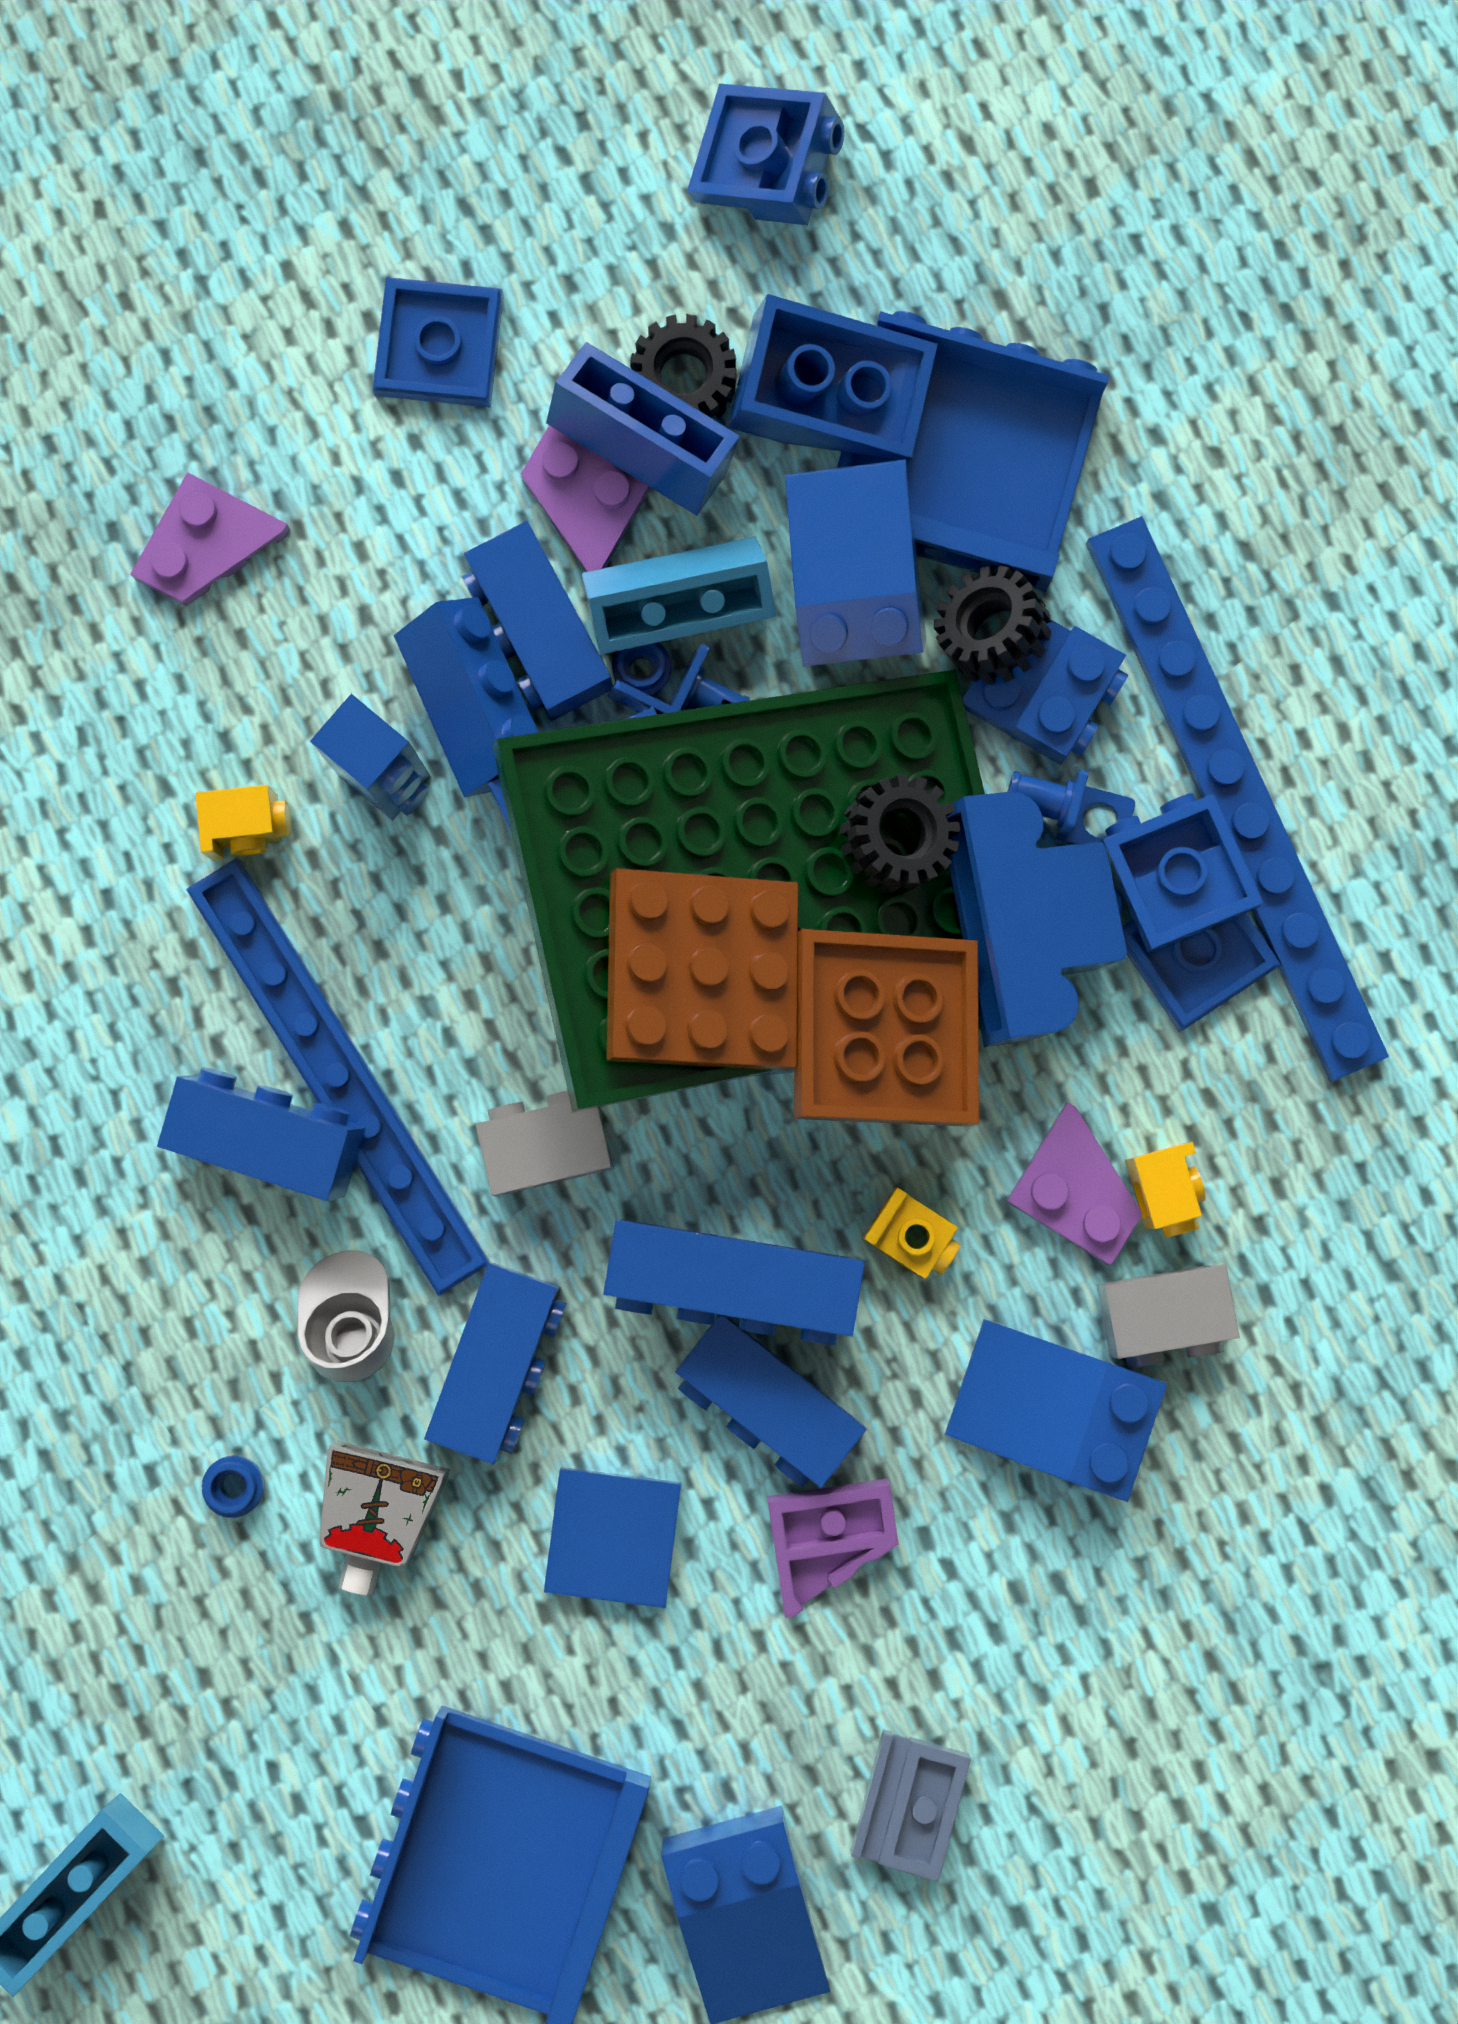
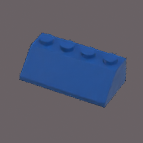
M618 1219L615 1221L603 1295L617 1297L615 1309L652 1315L653 1304L678 1307L676 1319L713 1325L715 1314L740 1318L739 1330L775 1335L777 1324L802 1328L800 1340L837 1346L839 1335L853 1337L865 1261L857 1258Z

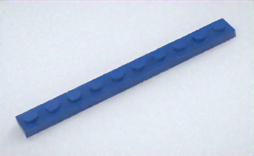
M1143 516L1089 538L1086 542L1087 549L1201 798L1211 794L1215 795L1264 902L1260 908L1252 912L1267 945L1281 964L1278 967L1329 1081H1335L1388 1058L1389 1055Z

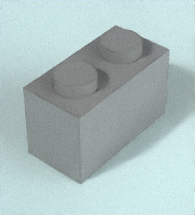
M567 1090L548 1095V1107L525 1112L523 1102H518L487 1110L489 1121L476 1123L475 1125L491 1195H506L614 1169L600 1107L572 1113Z
M1211 1264L1096 1284L1109 1356L1117 1359L1126 1358L1128 1368L1164 1362L1162 1351L1185 1347L1188 1357L1224 1352L1223 1341L1240 1338L1226 1264Z

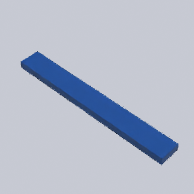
M235 858L187 888L186 891L317 1102L348 1111L350 1114L347 1122L365 1127L356 1165L437 1295L441 1296L487 1267V1264L491 1263L242 862Z

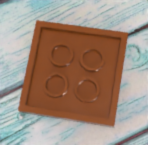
M616 868L610 874L607 1061L790 1071L796 1068L798 883Z
M801 929L798 931L796 1068H794V1119L964 1127L978 1125V941Z

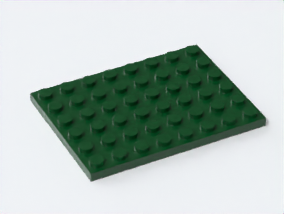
M956 669L497 739L492 745L572 1113L780 1071L607 1061L610 874L616 868L797 882V932L801 929L963 940L949 866L946 870L938 873L937 877L912 890L902 892L900 888L893 893L882 891L883 883H879L874 887L864 883L868 875L864 870L856 875L853 873L849 866L857 860L853 853L843 856L841 846L847 843L849 838L848 836H840V825L849 820V818L843 816L847 807L856 801L855 798L886 777L890 780L898 774H908V782L917 776L927 779L924 788L926 791L937 785L944 792L937 800L942 807L965 796L985 794ZM890 812L883 817L880 825V834L887 848L897 855H912L919 844V833L913 821L905 814L899 812Z

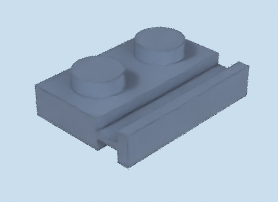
M883 1729L850 1849L851 1857L858 1859L862 1857L876 1861L882 1866L939 1882L971 1762L970 1755L916 1738L896 1735L891 1731Z

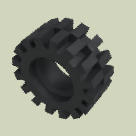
M686 314V323H677L676 315L667 316L666 326L660 328L657 321L648 327L649 336L645 338L640 335L635 343L636 353L631 354V369L710 418L716 415L720 419L726 412V404L728 402L732 403L737 382L736 355L734 349L730 350L729 338L724 332L717 335L715 324L707 319L703 326L698 325L696 315ZM687 354L694 356L706 368L707 376L705 382L692 393L679 394L673 392L665 386L661 379V370L664 364L676 355Z
M988 566L980 568V579L976 580L971 572L961 577L966 586L960 591L954 585L946 591L952 601L950 604L943 601L939 602L936 611L942 618L934 619V630L938 633V636L935 638L939 646L962 674L964 673L969 680L976 683L981 678L985 684H996L997 674L1005 682L1015 679L1012 671L1015 667L1019 666L1024 673L1033 667L1027 658L1031 654L1041 658L1045 648L1039 640L1050 641L1052 631L1047 623L1052 621L1045 603L1023 574L1018 571L1013 574L1009 567L999 566L996 575L992 568ZM1001 611H1011V616L1001 631L990 638L974 640L977 629L988 617Z
M898 774L890 780L886 777L855 798L856 801L847 807L843 816L849 818V820L840 825V836H848L849 841L841 846L843 856L853 853L857 861L849 867L855 875L862 870L868 873L864 883L870 887L883 883L882 891L893 893L900 888L902 892L912 890L946 870L952 862L948 857L957 853L960 842L951 840V837L960 832L959 821L949 823L947 818L956 810L952 802L943 807L939 804L937 800L944 792L937 785L929 791L924 789L927 779L917 776L908 782V774ZM887 813H903L915 824L919 833V844L912 855H897L884 844L880 834V825Z

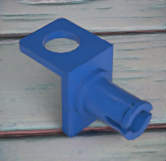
M702 643L693 652L669 705L618 680L611 687L607 695L610 699L639 713L654 706L657 714L684 711L686 708L697 709L750 701V697L742 696L702 676L704 669L700 667L710 648Z
M1081 769L1072 781L1067 780L1065 786L1014 771L1007 791L1021 792L1030 797L1038 805L1042 817L1055 820V826L1058 827L1055 839L1071 844L1101 842L1103 838H1106L1095 837L1089 834L1084 827L1083 815L1091 805L1098 803L1111 807L1116 813L1117 822L1132 817L1135 808V801L1130 797L1086 786L1089 772Z

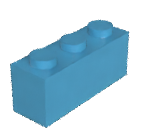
M756 536L582 573L592 626L600 654L776 617L768 563Z
M119 1793L93 1818L0 1917V1985L12 1997L22 1989L164 1837L122 1793Z

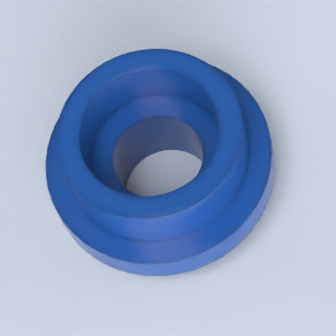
M659 642L616 651L612 661L613 677L615 682L617 680L653 696L660 692L670 679L671 660L669 654ZM638 659H646L652 663L653 671L648 677L638 678L631 673V665Z
M231 1455L215 1461L207 1469L202 1480V1495L207 1506L214 1513L226 1518H237L248 1514L257 1507L264 1493V1478L261 1470L252 1460L243 1456ZM228 1475H237L243 1480L244 1492L240 1497H231L225 1492L224 1481Z

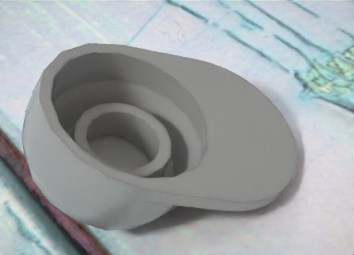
M353 1250L334 1253L316 1263L306 1274L300 1285L298 1293V1338L300 1347L305 1358L321 1376L336 1382H357L371 1377L383 1368L388 1361L394 1344L395 1334L390 1317L389 1278L381 1262L368 1253Z

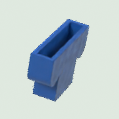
M1011 791L962 797L952 803L956 811L947 816L949 823L959 821L960 832L951 837V840L960 842L957 853L951 855L948 859L952 861L949 869L963 940L978 941V1020L983 1046L986 1048L1031 1041L1065 1029L1075 1020L1079 1007L1078 995L1074 985L1067 977L1062 975L1094 971L1123 960L1127 955L1121 923L1122 900L1119 892L1114 888L1106 846L1101 842H1091L1039 849L1036 846V841L1040 839L1043 831V817L1038 805L1030 797L1021 792Z

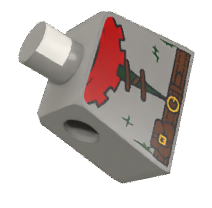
M342 1441L329 1445L326 1461L320 1547L346 1554L338 1584L339 1588L356 1594L372 1596L376 1590L382 1563L404 1568L411 1561L448 1479L450 1469Z

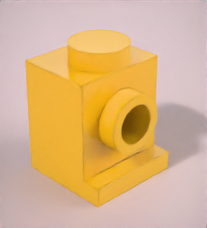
M269 785L195 793L201 853L212 861L224 860L223 848L230 847L231 855L237 856L262 854L267 852L266 843L281 842L282 837L291 836V816L286 800L278 801V794Z
M1193 1142L1179 1144L1125 1160L1138 1207L1142 1212L1141 1217L1145 1230L1162 1227L1164 1237L1168 1238L1200 1228L1197 1217L1202 1216L1198 1203L1205 1201V1190L1197 1168L1195 1166L1188 1168L1185 1156L1196 1154Z
M898 1187L892 1190L862 1237L863 1241L922 1279H926L931 1270L942 1275L961 1244L952 1239L959 1227L921 1204ZM915 1224L922 1226L928 1235L926 1244L918 1249L910 1247L905 1240L907 1229Z

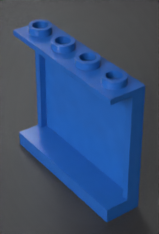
M880 311L877 326L938 344L913 456L909 461L906 460L917 556L980 573V568L990 566L997 575L999 566L1009 567L1013 574L1016 571L1023 574L1034 589L1046 592L1055 573L1059 558V547L1100 401L1110 375L1097 372V368L1093 364L1083 360L1066 359L1061 362L1040 356V352L1037 349L1026 344L1009 343L1007 346L985 341L980 333L969 328L953 327L950 330L928 325L924 318L911 312L896 311L892 315ZM841 451L837 468L897 461L900 459Z
M442 1705L434 1721L423 1718L418 1729L411 1755L419 1757L421 1760L414 1781L403 1778L394 1800L390 1815L401 1820L394 1841L383 1838L376 1854L370 1876L381 1880L374 1901L370 1902L362 1899L349 1936L360 1940L353 1962L363 1964L369 1953L547 2014L546 2024H573L644 1807L651 1776Z

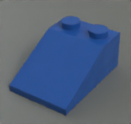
M767 294L753 315L727 428L784 444L900 460L906 459L909 461L913 456L938 344Z
M906 459L786 475L785 483L794 599L803 666L923 653L926 643V630Z
M983 1319L944 1434L1071 1483L1128 1502L1167 1383Z
M782 1806L663 1838L661 1857L677 1919L710 2024L720 2023L830 1992Z

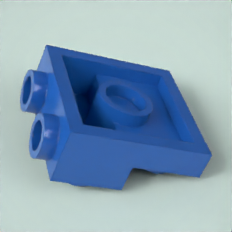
M719 83L687 192L695 203L747 208L755 220L808 225L812 210L823 208L827 200L828 179L824 169L829 154L837 155L843 146V121L824 92Z
M1051 620V623H1047L1052 631L1050 641L1039 640L1045 648V652L1041 658L1033 654L1027 658L1033 666L1031 669L1024 673L1019 666L1012 669L1015 679L1005 682L999 674L996 676V684H985L979 678L977 683L974 681L971 683L963 697L965 710L1062 765L1070 751L1081 757L1099 727L1098 724L1089 720L1100 700L1111 706L1126 681L1128 674L1119 669L1126 654L1075 625L1070 631Z
M1193 793L1185 794L1160 807L1162 815L1143 823L1140 822L1138 816H1132L1111 825L1105 830L1107 837L1103 838L1101 843L1107 849L1114 888L1119 892L1122 903L1126 902L1148 953L1258 909L1264 903L1214 794L1199 800L1195 799Z

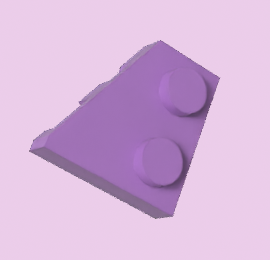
M548 426L521 472L522 481L537 503L542 506L550 518V522L562 539L566 541L585 572L607 567L651 490L649 486L551 426Z
M187 472L130 575L136 581L184 606H188L208 592L214 582L223 577H230L247 565L246 560L272 542L276 541L279 543L286 538L291 529L285 522Z
M1068 1102L1061 1109L1005 1201L1110 1266L1142 1216L1141 1210L1079 1111Z
M888 1478L767 1496L785 1618L794 1617L803 1611V1605L831 1585L835 1589L854 1576L858 1567L863 1563L875 1561L899 1545L891 1487Z

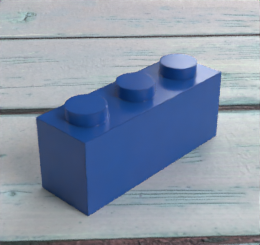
M585 342L555 382L546 424L696 516H698L726 476L740 435L588 342Z
M528 520L464 553L471 571L461 576L472 598L479 597L482 606L486 604L490 606L498 621L497 624L492 626V629L506 660L516 655L526 674L517 679V683L533 712L543 707L550 721H553L610 691L613 686L611 675Z
M479 597L435 602L393 636L464 798L490 793L492 790L488 783L499 778L492 746L494 742L499 738L538 733V729L531 718Z
M352 693L310 740L312 745L340 778L392 821L400 812L406 816L411 814L422 803L429 792V787L425 783L431 776L410 742Z
M202 1067L199 1075L177 1076L157 1147L324 1201L346 1197L365 1132V1127L347 1122L350 1114L348 1111L321 1103H314L312 1111L291 1104L293 1098L291 1093L263 1085H258L255 1093L235 1087L236 1076L215 1069Z
M496 1263L487 1264L424 1440L493 1465L499 1460L502 1451L513 1454L525 1419L515 1416L522 1394L526 1393L534 1396L546 1361L536 1358L543 1336L545 1334L555 1338L567 1303L557 1300L561 1289L560 1286Z
M719 1314L714 1320V1324L709 1326L677 1367L675 1373L684 1379L678 1389L705 1411L714 1403L731 1416L732 1419L726 1427L751 1448L755 1449L762 1441L780 1455L774 1465L796 1484L803 1488L810 1479L822 1488L867 1428L744 1330H739V1326L726 1315Z

